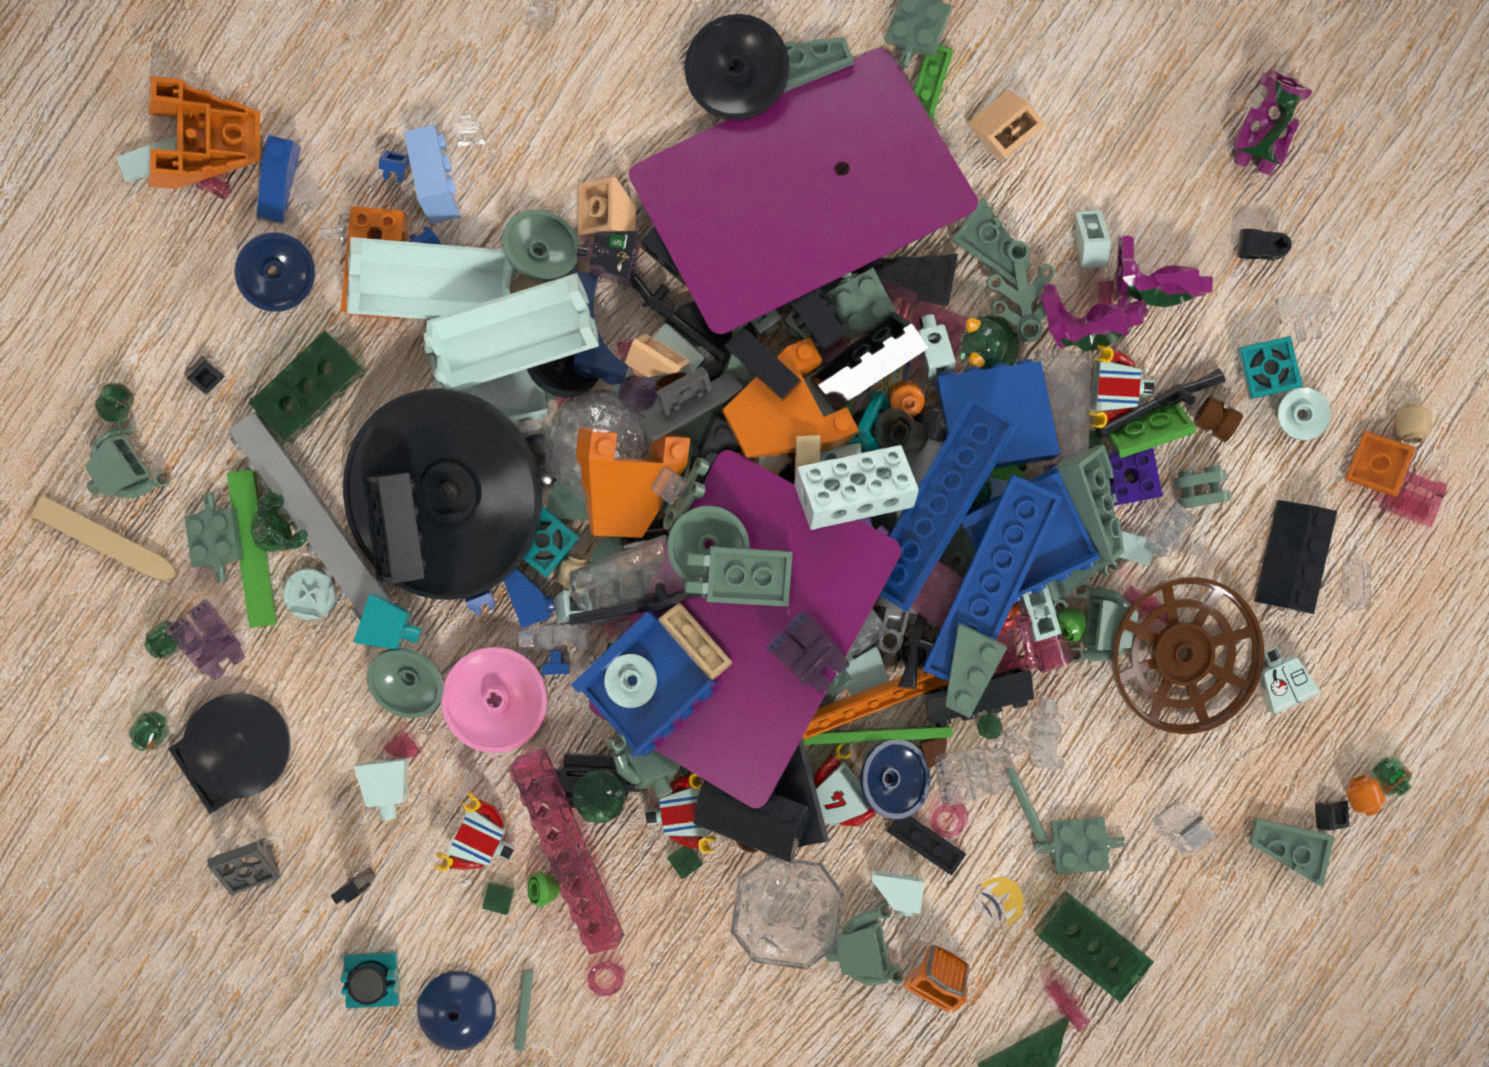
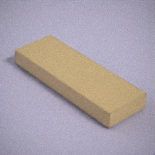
M680 602L659 618L662 626L711 681L732 665V661Z

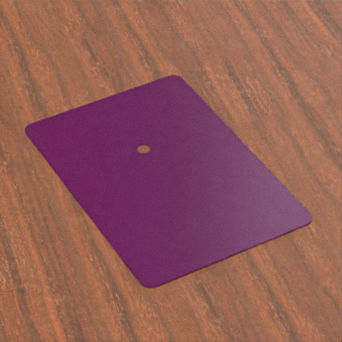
M883 48L872 50L854 59V65L783 93L771 109L758 117L745 121L726 120L634 164L629 170V179L710 330L717 334H725L973 213L978 206L977 196L894 57L888 50ZM839 162H845L849 165L850 171L844 176L837 175L834 171L835 165Z
M726 450L717 456L703 483L705 485L703 497L700 500L695 499L689 510L700 506L721 507L733 513L742 522L748 534L750 549L792 551L788 606L718 603L707 602L706 598L702 597L680 601L683 607L732 661V665L714 679L718 684L712 688L715 691L713 695L704 702L701 700L693 706L695 711L683 721L680 718L674 724L676 729L668 737L663 739L661 736L654 743L657 746L654 750L752 808H760L769 800L900 558L901 548L896 540L858 519L810 530L794 484L738 453ZM707 540L704 543L706 549H710V546H715L712 540ZM668 551L645 594L656 592L654 587L658 583L665 584L668 595L684 588L685 580L673 568ZM669 607L666 610L655 611V613L660 618L672 608ZM646 612L634 613L625 632H627ZM798 616L804 617L805 621H801ZM793 620L800 624L799 627L795 626ZM789 625L794 629L793 633L790 631ZM779 635H784L787 637V639L784 640ZM775 639L779 640L781 645L778 646ZM770 643L776 648L775 651L771 649ZM589 700V706L591 711L597 716L606 720L605 717Z

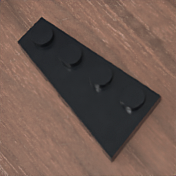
M958 254L899 257L893 259L880 258L852 271V274L861 273L873 266L888 296L948 306Z

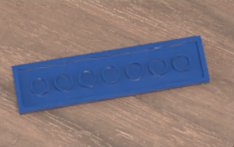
M971 396L919 484L914 507L904 510L889 537L899 543L901 555L880 596L906 612L909 611L1018 428L1019 424Z
M1011 474L922 667L923 671L946 681L949 680L958 622L988 637L997 639L1063 498L1061 494Z

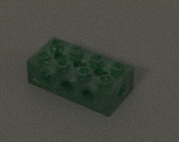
M324 330L266 385L249 404L284 441L293 443L352 387L367 370L332 333ZM327 363H331L332 369L329 374L325 375L323 368ZM308 381H312L313 387L310 392L306 393L304 389L305 384ZM289 399H292L294 403L293 408L287 411L286 403Z
M1066 889L1033 929L1041 940L1120 1003H1122L1154 963L1145 952ZM1071 925H1077V930L1074 933L1067 934V930ZM1098 941L1095 949L1088 950L1090 943ZM1118 958V963L1115 966L1109 967L1110 961Z

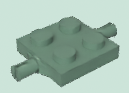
M899 0L884 40L886 44L897 46L903 51L898 62L900 67L908 68L913 54L935 56L953 10L951 4L937 0Z
M873 266L861 273L852 274L850 272L842 276L843 279L838 285L826 291L831 304L838 312L842 324L846 323L851 329L849 333L850 339L863 332H868L892 311L897 314Z
M214 493L202 494L205 510L198 514L184 516L192 568L201 566L214 567L215 583L227 581L224 566L233 561L244 560L236 508H216Z
M1094 817L1051 821L1052 835L1050 843L1034 844L1035 848H1045L1035 849L1036 855L1051 853L1055 862L1056 874L1110 870L1108 858L1110 848H1125V843L1122 842L1125 841L1124 836L1109 838L1106 833L1105 818Z

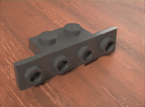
M702 366L658 390L656 394L661 410L638 422L647 437L651 441H655L739 394L743 387L731 372L710 382L708 372Z

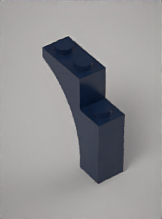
M573 269L572 274H578L589 300L587 306L591 318L595 320L593 301L599 276ZM598 332L599 346L576 353L573 371L585 378H592L593 376L603 379L607 384L624 385L628 365L620 361L607 348Z

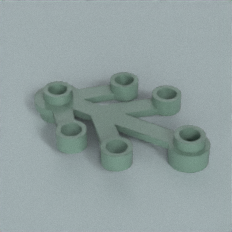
M1016 240L1009 243L1006 248V254L1013 261L1017 290L1005 283L998 274L989 275L986 284L989 289L998 290L1018 304L1021 316L1008 309L1007 304L1002 300L992 302L990 310L994 315L1002 316L1015 325L1017 336L1022 341L1033 342L1042 334L1041 321L1045 317L1046 311L1042 302L1032 314L1031 304L1045 283L1053 278L1055 270L1049 264L1039 266L1037 270L1038 276L1028 289L1024 260L1029 255V247L1025 242ZM1015 246L1020 248L1018 256H1014L1012 253V249ZM1045 267H1048L1050 270V274L1047 277L1042 275V270ZM994 277L999 279V284L996 287L991 285V280ZM998 303L1003 305V310L1000 313L995 311V306ZM1027 324H1031L1033 327L1032 332L1029 334L1024 330Z
M690 440L687 466L671 490L675 500L666 498L661 506V512L666 514L663 526L664 529L668 530L669 534L676 521L688 511L693 500H700L705 493V485L695 482L698 475L704 476L707 473L709 461L700 457L697 458L689 474L691 460H694L699 452V447L692 440Z

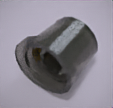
M886 409L875 421V437L883 448L901 445L904 454L913 455L919 453L927 443L928 433L925 426L902 409Z

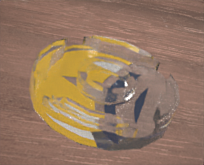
M991 876L984 879L976 887L973 894V909L976 916L986 926L1005 929L1014 925L1022 917L1025 907V896L1020 886L1013 879L1005 876Z

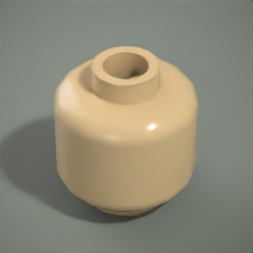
M1419 403L1406 404L1405 408L1397 411L1395 415L1396 435L1403 439L1405 443L1416 444L1424 442L1425 438L1430 436L1432 432L1431 412L1421 407Z
M571 553L568 554V557L561 560L557 579L558 583L565 587V591L586 590L590 587L592 580L590 576V561L587 556Z

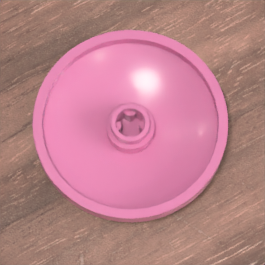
M504 647L482 648L463 657L449 672L444 683V692L441 698L442 711L452 733L467 746L487 753L506 752L526 743L540 728L548 707L547 687L537 666L523 654Z

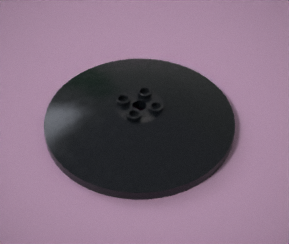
M434 388L410 392L389 401L371 415L361 427L351 445L343 477V499L347 520L359 548L375 568L362 476L407 472L412 477L415 485L412 495L413 502L418 508L416 523L417 529L420 530L422 535L420 551L426 562V570L422 579L395 583V585L426 598L457 600L483 593L507 579L520 566L532 548L538 533L542 514L543 494L538 466L520 430L504 413L489 402L467 392L454 389ZM448 485L455 489V497L453 499L446 495L445 489Z

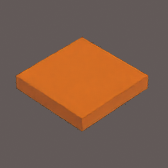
M1364 431L1345 481L1397 498L1416 452V447Z

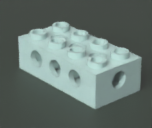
M901 445L797 467L794 483L810 530L912 508L915 505L919 491Z

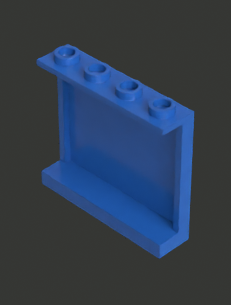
M1026 359L1012 366H1007L1006 363H999L991 366V369L981 370V367H972L966 369L965 373L955 374V371L940 373L934 381L933 387H938L947 437L972 396L1019 424L993 469L1054 460L1060 454L1041 361L1032 362V359Z
M1056 468L1029 480L1061 494L1063 498L1014 603L1022 599L1021 596L1030 591L1031 593L1042 591L1046 588V584L1056 580V582H1060L1071 576L1070 573L1079 568L1081 570L1091 568L1096 564L1095 561L1100 559L1068 494L1063 479ZM1002 494L970 508L961 522L975 551Z
M646 612L582 673L571 686L577 693L583 692L619 735H623L626 738L627 744L634 751L631 754L633 757L641 755L646 757L657 747L654 743L661 736L665 739L676 729L674 724L680 718L684 721L695 711L693 706L700 700L704 702L713 695L715 691L712 688L718 683L715 680L711 681L662 626L659 622V616L655 612ZM625 654H636L647 659L652 664L657 676V686L652 698L644 705L635 708H626L616 704L609 697L605 688L607 668L619 656ZM631 675L628 678V683L631 686H635L637 678Z

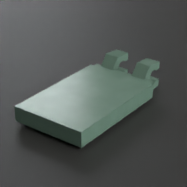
M710 546V549L705 548V554L687 552L686 564L704 566L703 581L685 579L684 591L686 593L702 594V598H706L707 602L788 606L793 552Z

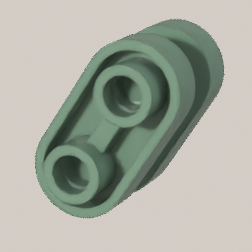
M1220 465L1206 467L1204 468L1205 473L1197 475L1194 474V470L1178 472L1179 478L1174 479L1175 489L1183 488L1185 498L1177 499L1179 510L1231 501L1230 490L1222 491L1220 481L1228 480L1226 469L1220 470ZM1209 483L1211 493L1196 496L1194 486Z

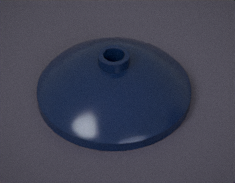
M270 232L252 238L242 247L235 261L234 276L239 291L248 302L265 311L280 312L294 308L308 296L315 280V266L311 254L300 241L284 233ZM270 265H275L276 267L273 274L267 272V268Z
M892 739L877 744L871 749L863 762L860 775L861 790L867 804L880 816L890 819H902L914 814L925 802L930 789V769L927 766L925 756L918 747L906 740ZM885 775L888 776L887 782H885Z
M464 971L446 972L434 978L423 990L417 1007L418 1021L426 1037L437 1046L455 1051L469 1049L484 1040L491 1031L496 1018L495 998L488 985L476 975ZM455 1011L458 1014V1018L452 1019L449 1013Z

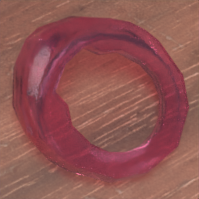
M954 801L939 805L931 818L934 831L941 837L946 838L961 834L967 826L968 811L963 804ZM952 811L959 819L957 827L951 832L943 831L937 824V818L943 812L949 813Z
M604 961L597 963L588 974L589 988L600 996L614 995L624 984L625 968L613 962ZM601 969H612L617 978L613 986L608 989H602L595 983V974Z

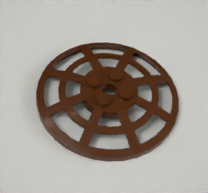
M1195 576L1166 580L1141 594L1120 620L1112 646L1111 666L1114 681L1120 696L1128 708L1149 725L1176 734H1197L1209 731L1234 717L1247 704L1254 693L1264 664L1262 630L1249 604L1228 586L1211 579ZM1196 584L1207 586L1213 590L1205 602L1192 599L1175 600L1173 586ZM1162 590L1163 605L1150 612L1141 624L1130 620L1134 611L1144 600ZM1222 595L1229 598L1238 607L1248 627L1232 631L1226 618L1214 608ZM1192 607L1199 609L1192 623L1179 622L1176 608ZM1166 612L1167 627L1159 634L1147 629L1155 618ZM1209 615L1217 621L1223 634L1211 637L1202 628ZM1124 629L1135 634L1131 648L1132 666L1119 672L1118 651ZM1251 637L1252 660L1248 676L1245 680L1232 673L1236 660L1235 641ZM1143 638L1153 644L1152 658L1139 663V647ZM1226 644V662L1224 668H1221L1214 664L1215 647ZM1187 647L1189 655L1185 660L1181 661L1178 657V652L1181 648ZM1155 669L1163 678L1157 692L1148 685L1143 677V673ZM1208 673L1218 677L1214 685L1200 695L1196 683L1205 678ZM1135 677L1141 689L1154 700L1149 715L1143 712L1131 700L1124 688V682ZM1172 683L1186 686L1190 699L1176 700L1167 698ZM1226 683L1241 689L1236 698L1225 709L1209 718L1203 703L1216 696ZM1163 705L1173 708L1193 707L1199 722L1172 724L1160 721L1159 717Z

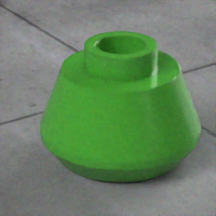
M1073 608L1057 612L1056 617L1062 633L1059 636L1068 642H1078L1087 626L1084 613L1079 609Z
M536 871L528 880L527 891L529 900L538 908H542L555 901L560 894L559 881L553 875Z

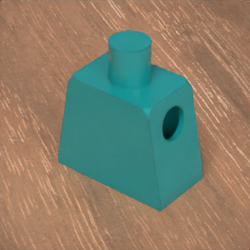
M373 593L368 596L353 642L398 649L401 648L403 640L417 644L422 628L409 624L412 616L410 611Z

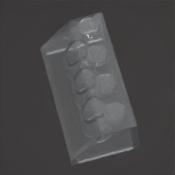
M665 534L570 571L569 593L582 612L637 602V599H642L645 594L656 592L654 587L658 583L665 584L667 594L669 595L683 589L685 580L675 571L671 564L672 562L668 555V537ZM630 614L590 621V623L596 628Z

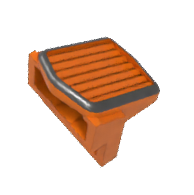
M931 945L926 952L923 962L905 979L903 987L947 1013L951 1010L956 1012L967 1001L968 988L966 987L970 967L967 962L954 953L937 945Z

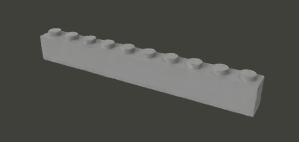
M253 411L229 428L228 431L232 435L230 440L239 451L242 449L246 454L247 458L245 461L254 472H259L263 478L260 480L263 487L269 493H274L278 499L276 505L284 514H289L293 520L291 522L293 529L299 535L303 534L307 539L308 543L306 546L312 555L315 557L318 555L324 563L321 565L322 569L328 577H334L339 584L337 590L342 597L350 599L354 605L352 610L357 618L361 620L369 594H378L397 604L383 583L377 580L373 569L261 413Z

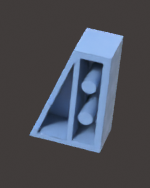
M434 124L405 131L404 136L417 199L429 223L432 225L461 217L455 196L457 193L456 186L449 171H452L448 155L445 156L443 150L447 149L444 134H438Z

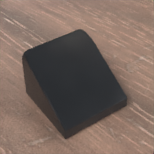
M201 356L185 373L186 379L205 395L224 378V375L204 356Z
M1348 801L1320 802L1315 804L1316 826L1318 829L1332 831L1350 827Z

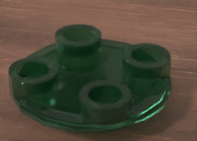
M604 770L590 771L583 775L574 786V806L587 822H609L616 818L623 810L626 801L625 788L621 780L611 772Z

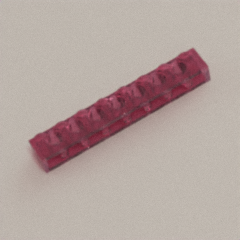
M547 749L518 756L509 767L511 779L518 786L521 802L527 807L532 828L538 833L541 849L547 854L551 872L559 882L561 896L568 903L571 919L577 924L582 944L586 946L589 955L617 948L624 936V932ZM531 779L536 780L539 783V785L533 783ZM542 803L548 805L550 809L545 808ZM552 827L557 828L559 832L553 830Z

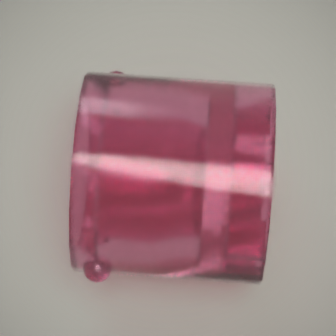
M1063 634L1037 642H1029L1038 665L1036 669L1040 670L1041 673L1063 667L1073 661L1074 656L1070 655Z

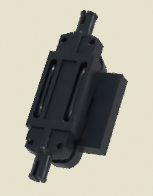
M565 753L561 769L549 768L545 777L529 776L528 779L530 781L528 787H544L546 796L559 797L561 807L614 810L615 800H626L629 792L645 793L646 788L638 789L635 784L630 783L616 772L613 756Z

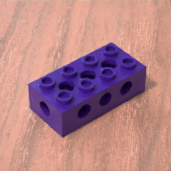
M1153 447L1120 458L1117 452L1107 453L1114 477L1109 478L1111 494H1116L1117 503H1114V506L1163 497ZM1058 463L1044 466L1045 473L1052 470ZM1127 469L1133 474L1131 483L1124 479V472Z

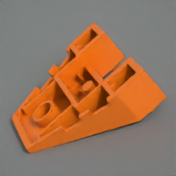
M151 76L148 91V115L176 118L175 151L150 149L148 187L177 189L260 162V112L227 99L225 101L211 95L212 92L205 89L200 91L187 85V82L180 79Z
M811 338L786 347L777 356L785 366L801 379V383L783 401L756 377L722 410L746 458L793 453L796 448V436L820 435V452L830 451L852 441L859 431L847 407L823 417L803 377L814 373L822 362Z
M579 427L576 457L582 472L581 483L582 487L585 488L587 498L585 503L591 534L593 536L643 537L687 466L690 438L677 433H668L655 441H651L649 460L614 458L617 433L602 428Z

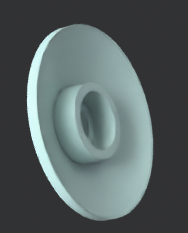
M1295 389L1285 395L1279 404V424L1282 430L1294 439H1314L1320 436L1330 423L1331 409L1329 403L1320 392L1314 389ZM1299 410H1302L1305 413V418L1303 420L1299 419L1297 416Z
M625 654L619 656L606 670V691L609 697L622 707L635 708L642 706L652 698L656 690V672L652 664L640 655ZM631 675L637 678L635 686H631L628 683V678Z

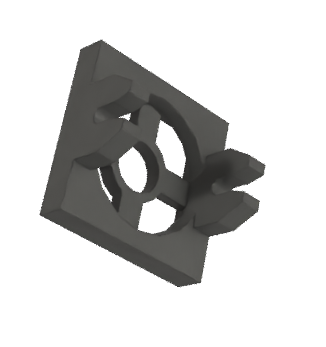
M265 838L207 859L209 869L230 895L280 878V870L273 861L271 845H267ZM252 856L258 858L259 861L249 863L243 862L242 859ZM229 863H233L235 866L232 871H230ZM242 868L251 869V872L247 874H240L237 871ZM264 868L260 873L255 875L256 870Z

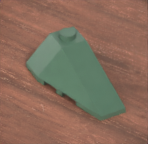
M1103 444L1067 457L1052 469L1056 468L1059 471L1087 534L1105 561L1113 563L1124 553L1120 520L1114 515V503H1117L1116 494H1111L1109 478H1114L1113 470Z

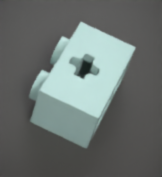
M1047 586L1040 592L1031 593L1030 591L1021 596L1022 599L1018 601L1028 639L1037 642L1062 634Z

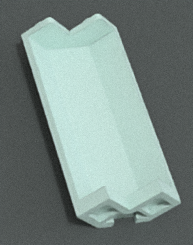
M350 237L346 295L347 313L434 319L509 295L511 277H516L517 270L507 260L504 251L498 249Z
M575 273L428 320L424 339L428 348H433L437 355L435 376L438 383L443 384L446 389L460 390L598 347L596 323L590 316L587 306L589 300L578 274Z

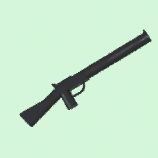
M631 265L628 278L616 276L638 291L645 301L642 304L643 307H650L658 315L668 320L719 358L720 363L728 357L729 353L673 311L674 303L666 297L670 291L666 285L661 284L656 292L652 294ZM664 297L672 303V309L661 302Z
M1220 368L1196 381L1184 385H1175L1154 397L1153 400L1108 422L1103 428H1096L1095 431L1099 437L1103 438L1158 408L1161 410L1166 406H1173L1181 401L1192 405L1195 402V396L1191 393L1226 382L1225 376Z
M658 583L654 587L656 592L645 594L642 599H637V602L569 614V622L573 626L574 624L638 612L666 610L669 607L673 608L675 603L685 599L702 597V594L686 593L683 588L668 595L665 584Z
M928 588L909 641L904 643V646H909L908 662L898 688H917L919 648L930 652L934 643L929 641L932 628L927 623L935 595ZM926 625L930 628L927 640L921 638Z

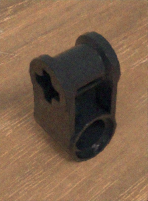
M1241 229L1237 257L1243 259L1279 260L1291 250L1292 241L1284 233L1267 232L1259 229ZM1275 242H1277L1278 247H1281V250L1278 252L1276 247L1272 246Z

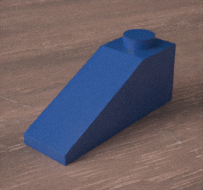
M271 135L267 137L261 164L257 205L258 218L279 223L284 221L301 147L292 140Z
M519 567L504 580L521 629L554 617L552 612L556 608L552 597H547L545 592Z

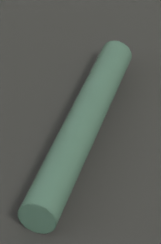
M1014 766L1005 769L1007 778L1037 841L1041 842L1047 839Z
M523 970L514 1049L519 1051L525 1049L534 973L532 970Z

